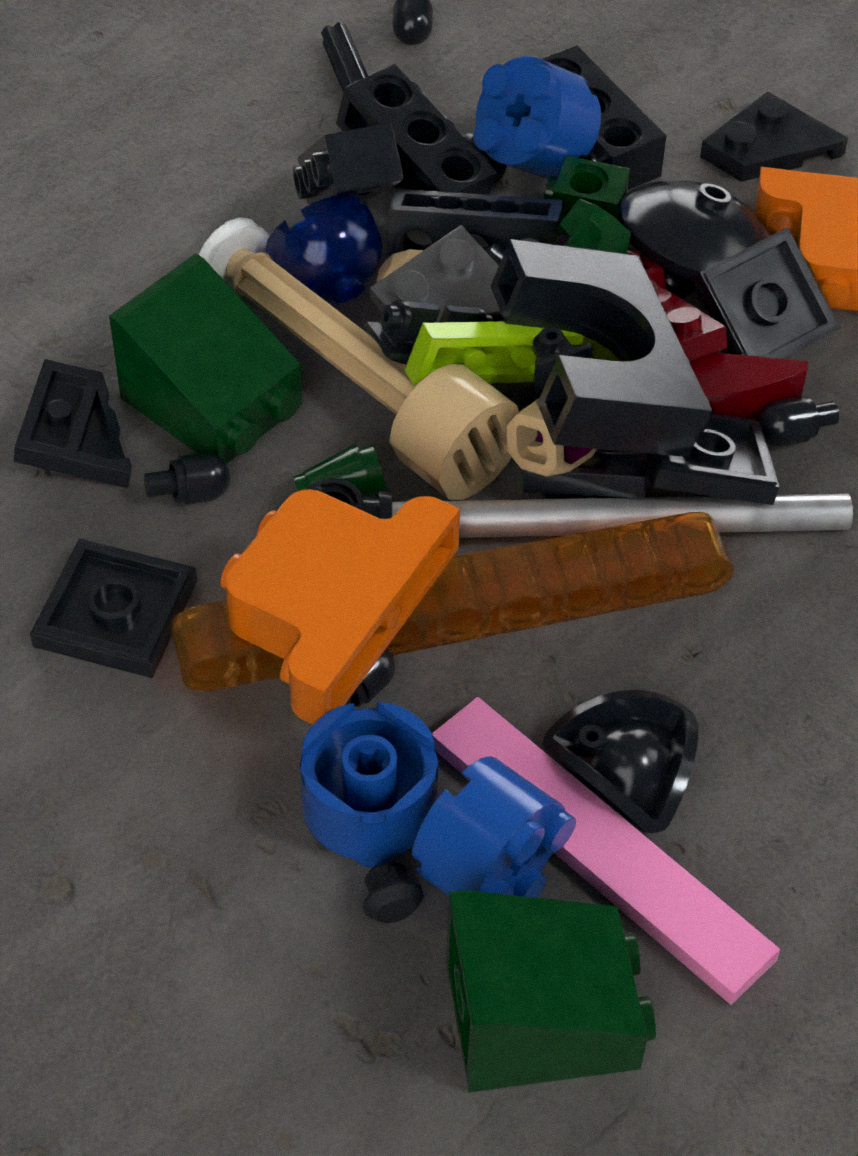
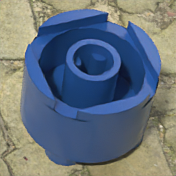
M521 56L503 65L495 64L486 71L482 80L483 90L476 110V128L473 134L474 143L479 150L485 151L490 158L499 163L542 178L558 177L566 156L579 158L582 155L587 157L594 147L601 124V107L596 95L591 94L586 84L588 82L582 76L537 57Z
M377 702V709L364 708L356 710L354 703L339 706L324 714L312 725L304 738L300 761L302 812L304 820L314 837L334 853L355 859L358 864L371 868L378 864L383 866L392 857L411 849L421 824L437 800L438 757L432 733L427 725L412 712L392 703Z
M492 756L481 758L461 772L462 775L471 781L460 793L454 796L445 789L429 810L421 824L412 848V857L422 865L413 868L417 874L447 896H449L451 891L470 890L538 898L546 884V876L541 871L552 853L560 850L569 840L575 829L576 819L565 811L564 806L497 758Z

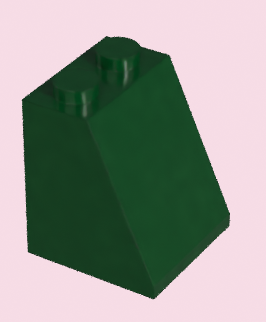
M197 253L109 315L120 398L197 454L212 453L222 458L227 464L236 456L243 455L251 450L260 437L279 422L289 420L302 405L301 364L211 265Z
M470 890L449 892L446 966L469 1093L641 1069L646 1042L656 1038V1023L649 996L638 997L634 976L640 975L641 970L638 942L634 932H623L618 906Z

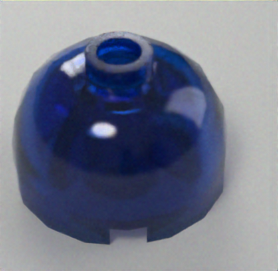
M355 195L331 196L311 203L300 209L305 218L304 220L295 224L291 229H289L284 220L275 228L267 239L266 253L272 257L275 263L325 301L334 300L336 303H344L358 297L365 289L364 284L373 276L380 263L382 236L378 224L367 203L364 201L363 205H361L358 197Z

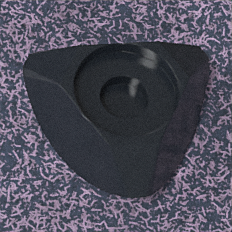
M623 690L592 698L567 712L545 733L542 745L574 777L618 813L644 831L652 834L664 831L670 825L677 811L693 769L699 731L695 715L683 704L655 692Z

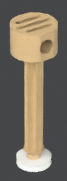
M239 217L227 221L210 235L203 244L199 255L211 265L238 296L247 297L392 411L396 417L392 424L389 443L398 459L447 499L464 500L479 493L495 480L509 463L511 455L507 452L506 425L519 412L514 402L464 365L449 364L434 370L414 386L404 371L407 364L397 363L387 358L372 336L272 260L270 256L272 244L269 233L262 227H258L252 219Z

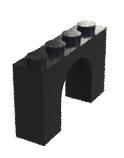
M510 239L490 286L505 324L538 328L556 327L563 331L573 332L599 343L620 360L610 361L564 355L558 356L537 402L553 444L688 457L700 433L707 428L712 409L639 257Z

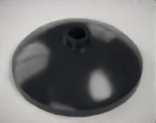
M687 180L647 183L629 191L623 197L617 211V220L631 232L629 242L635 249L664 269L692 280L691 277L771 236L767 227L742 201L731 195L724 188L710 183Z

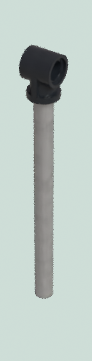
M336 478L318 480L306 489L323 492L380 519L393 517L406 503L392 502L391 490H378L377 494H361L354 484ZM849 494L777 495L774 505L716 496L645 497V499L581 498L444 501L460 508L459 538L849 530L853 519V506Z

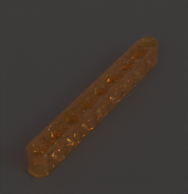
M688 512L456 556L450 560L387 648L391 651L392 655H398L704 595L723 587L731 579L734 567L713 518L704 512ZM227 600L185 609L172 621L171 632L182 680L185 686L190 689L202 692L214 691L280 678V670L284 659L238 637L231 630Z

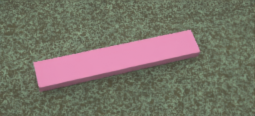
M476 697L432 733L436 752L460 773L475 761L492 756L564 806L565 811L575 817L576 826L566 844L554 854L611 903L618 906V909L730 1005L777 961L780 953L779 947L479 697Z

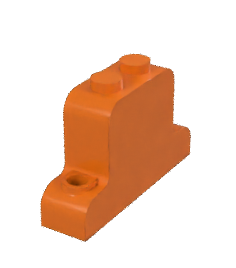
M761 167L754 214L767 227L771 235L786 227L789 228L830 308L858 311V178Z
M311 489L301 490L290 495L277 511H269L261 521L257 535L242 554L236 553L230 558L223 570L220 581L222 589H225L227 594L230 628L238 637L284 659L280 670V680L290 686L291 708L297 717L313 725L327 712L346 704L458 551L460 508L435 497L420 496L407 501L393 517L380 519L323 492Z

